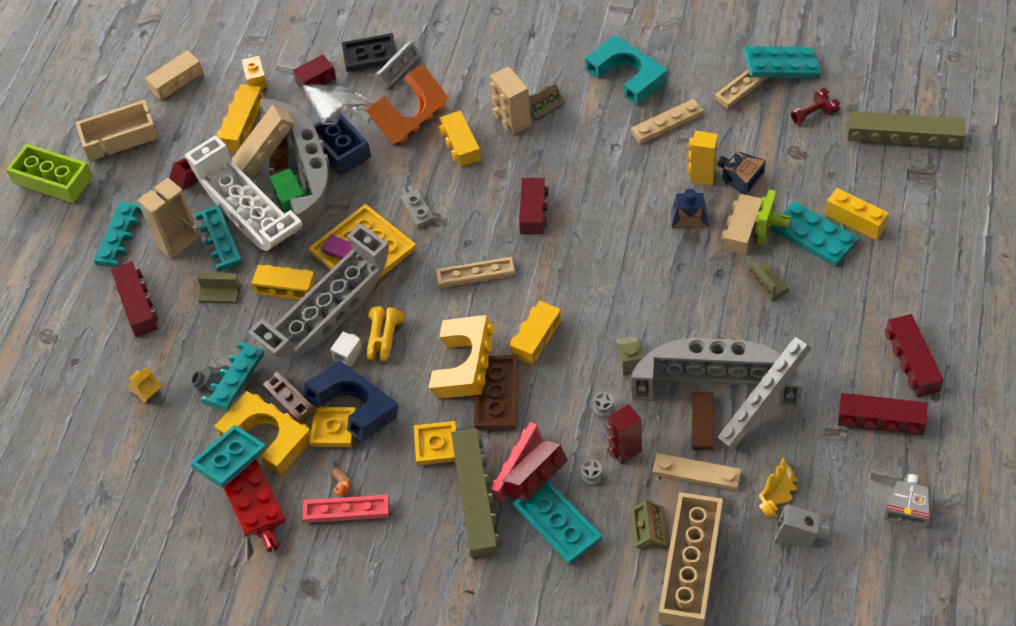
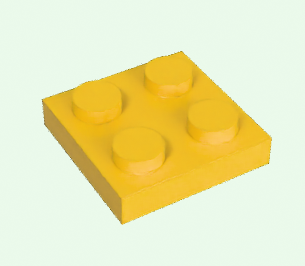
M315 407L317 413L313 416L310 446L352 447L353 435L347 431L348 416L354 413L356 408Z
M455 421L414 425L417 466L455 462L451 432L456 431Z

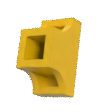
M259 56L242 60L248 85L258 86L261 89L268 88Z
M146 367L141 372L137 370L129 378L131 382L128 384L127 389L131 393L136 394L145 403L162 385L154 378L151 370Z

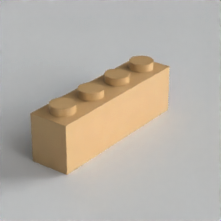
M272 105L231 159L246 176L255 177L294 126L295 122L288 111Z

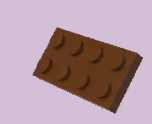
M517 355L489 356V366L486 369L485 385L483 386L482 394L475 395L474 428L476 430L516 429Z

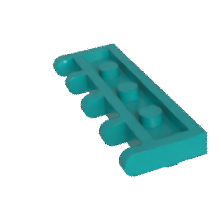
M119 202L94 258L95 265L114 268L121 265L117 258L119 254H125L127 251L126 248L122 247L125 239L131 240L133 234L129 232L131 225H138L139 219L135 218L137 212H142L139 204Z
M219 205L196 213L194 215L196 220L204 219L205 224L200 225V231H209L211 236L205 239V244L207 246L214 244L216 251L210 254L211 258H220L221 263L215 266L216 271L221 272L242 264L241 257Z
M239 342L237 348L241 350L238 356L231 355L229 357V361L232 363L229 370L221 369L219 374L223 379L219 385L211 384L210 389L214 391L210 398L203 396L201 402L228 412L264 356V349Z

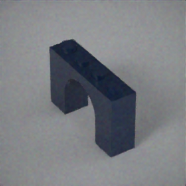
M342 361L333 364L304 384V398L317 408L341 395L354 396L365 403L363 407L348 416L347 431L361 442L397 418L398 403Z

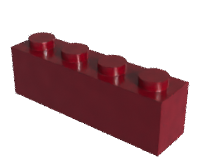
M133 261L112 268L111 272L135 337L157 330L156 321L159 319L155 309L151 310L150 308L154 305L150 295L146 296L145 294L148 292L145 281H140L143 278L140 268H135Z
M908 314L888 319L885 336L893 345V353L900 360L901 370L908 377L910 389L914 390L917 397L940 392L944 379L913 315Z
M841 393L838 425L847 428L858 427L867 430H883L890 433H908L914 436L924 435L927 425L928 402Z

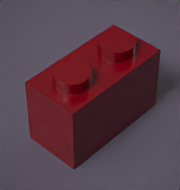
M323 54L293 70L296 83L306 95L337 79L334 66Z

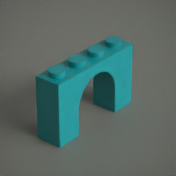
M616 35L585 57L586 71L597 79L619 65H629L638 69L639 73L624 84V97L637 106L667 83V69L663 65L658 64L651 57L646 56Z

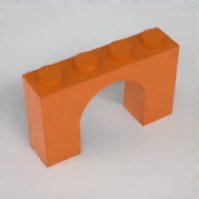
M423 64L404 78L419 101V109L415 117L409 118L399 114L385 96L378 99L365 110L392 145L397 142L403 143L409 138L407 136L408 133H414L421 128L420 123L429 121L434 117L432 113L436 110L438 112L446 106L445 102L450 99Z

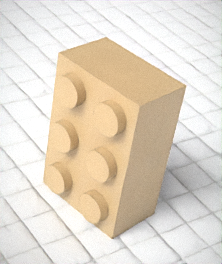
M509 66L490 75L491 84H489L492 92L491 101L494 107L492 112L495 118H499L503 127L509 130L512 135L532 126L527 86Z

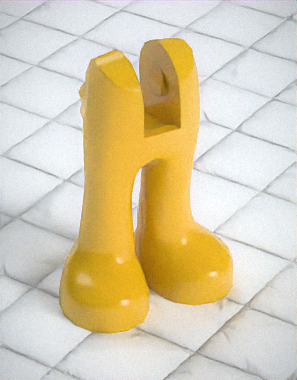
M379 306L371 308L368 314L369 319L372 321L367 346V359L375 361L377 352H380V361L385 362L388 360L391 352L395 326L403 324L406 316L404 312L396 308L389 307L385 311L383 307ZM385 321L384 334L380 338L381 327Z

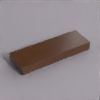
M692 392V450H713V392Z

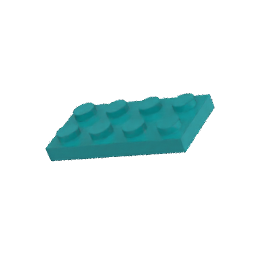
M744 46L743 49L750 77L820 78L822 73L813 47Z
M793 201L782 213V215L791 216L789 228L771 225V230L834 267L838 266L859 241L857 236L796 201Z
M549 480L528 501L517 499L513 502V507L568 565H571L602 540V535Z

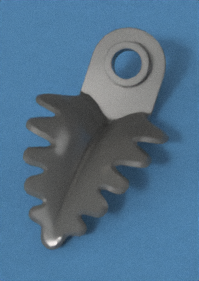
M226 365L218 368L207 366L201 371L197 370L192 375L191 385L197 390H201L212 383L219 385L223 379L219 372L221 369L229 370L230 367ZM258 370L253 371L242 388L244 392L248 391V386L251 388L254 386V382H257L261 372Z

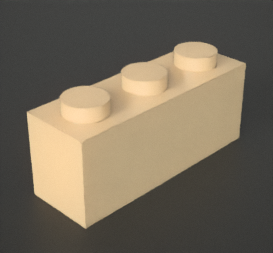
M187 50L145 77L149 90L162 101L203 74L200 61Z
M740 194L738 201L734 200L732 206L733 215L728 216L726 225L728 229L723 231L721 241L724 242V250L747 255L757 225L756 216L758 211L761 212L762 210L760 208L761 198Z

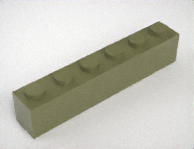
M850 111L847 141L963 148L965 119Z
M476 428L451 432L471 558L497 554V546H500L499 533H494L493 526H497L495 513L490 511V506H493L492 493L487 494L486 487L490 486L488 473L484 474L483 467H487L485 454L481 455L480 448H483L482 436H477Z

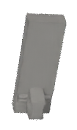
M408 41L375 74L374 77L381 83L384 89H388L421 56L414 43Z

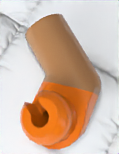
M337 467L331 472V475L338 481L337 488H334V491L339 496H345L349 492L351 479Z

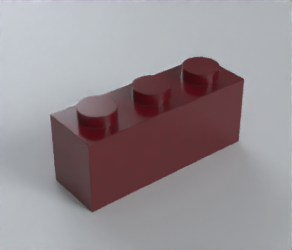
M522 178L519 215L520 234H543L544 227H547V215H544V212H548V200H545V197H549V185H545V178Z
M628 404L608 416V452L620 464L625 463L642 452V419Z
M542 440L502 482L510 497L528 501L568 459L560 444Z

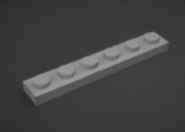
M794 337L722 430L718 438L734 450L812 348L797 337Z

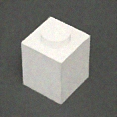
M342 332L330 349L333 361H342L349 367L353 365L363 350L359 337Z

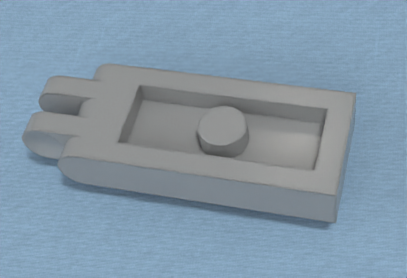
M411 186L407 187L409 193H406L404 188L401 189V202L417 229L434 223V216L417 189L413 190Z

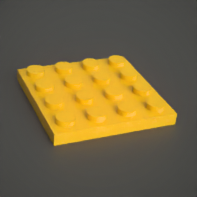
M364 204L308 248L315 258L332 270L341 260L321 252V246L330 234L349 241L347 236L361 223L389 244L388 257L380 276L381 278L414 252L417 246L387 220Z

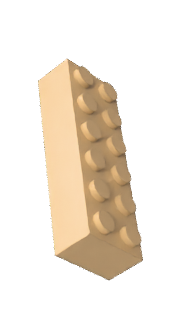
M679 492L659 607V624L705 626L722 515V498Z

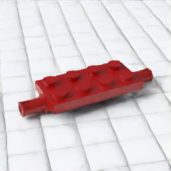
M255 459L223 488V491L244 537L256 535L262 538L267 552L271 553V547H273L274 551L280 547L273 532L278 525L285 523V517L258 460Z

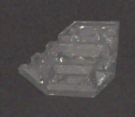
M303 85L302 88L308 100H312L311 105L317 109L316 114L318 117H321L320 122L322 124H338L341 111H357L368 123H375L365 111L373 103L361 94L338 85Z

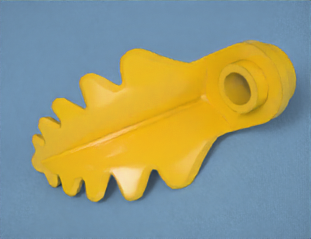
M782 458L780 466L776 468V475L771 474L768 477L766 487L759 495L763 502L759 507L769 519L778 516L776 513L779 510L777 505L791 502L792 495L790 491L797 490L793 483L797 482V478L794 476L795 472L784 458Z

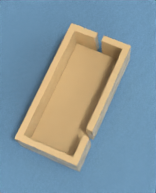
M145 100L75 122L89 162L105 157V153L111 155L159 139Z
M167 178L154 187L155 191L150 190L138 199V203L156 247L169 259H172L200 238L183 190Z

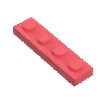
M530 422L527 428L522 431L521 438L517 445L513 447L508 461L503 464L501 473L493 481L491 491L496 501L503 503L508 495L502 480L539 442L541 433L537 424Z
M388 495L303 500L304 523L389 518Z

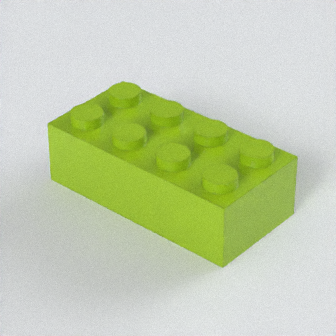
M29 144L24 145L6 169L13 184L70 203H75L93 178L86 162Z

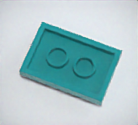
M233 425L190 462L191 468L223 489L266 451V445L238 426Z

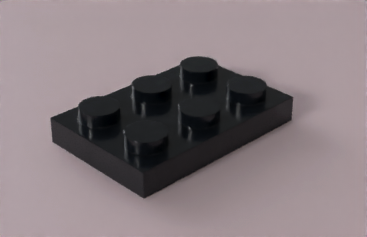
M393 33L341 42L346 72L385 65L397 53Z

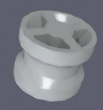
M600 392L594 396L593 410L596 416L607 418L613 414L614 399L610 393Z
M591 459L582 464V481L588 486L600 484L603 479L601 463Z

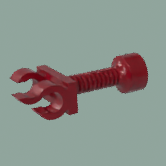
M821 88L819 91L814 92L813 101L815 104L803 110L797 108L791 111L790 116L792 121L798 125L805 121V116L821 108L828 115H831L840 110L838 105L842 103L837 99H833L829 103L827 101L829 98L827 94L830 92L826 88Z

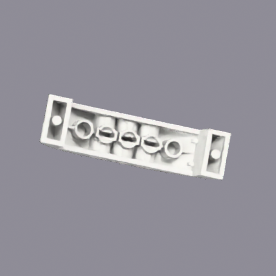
M216 135L185 154L194 174L215 204L219 205L220 210L260 249L269 251L302 228V221L291 210L284 214L231 161L226 145Z

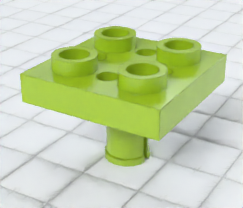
M768 190L767 196H763L760 206L762 210L761 212L758 211L756 216L755 235H758L757 243L765 245L772 224L789 228L791 216L774 213L776 191Z

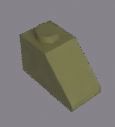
M635 336L616 339L615 344L623 375L632 374L637 364L643 359L639 341Z

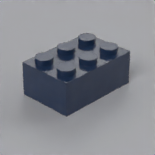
M339 111L313 125L319 140L323 141V154H327L329 163L340 175L371 158L369 143Z

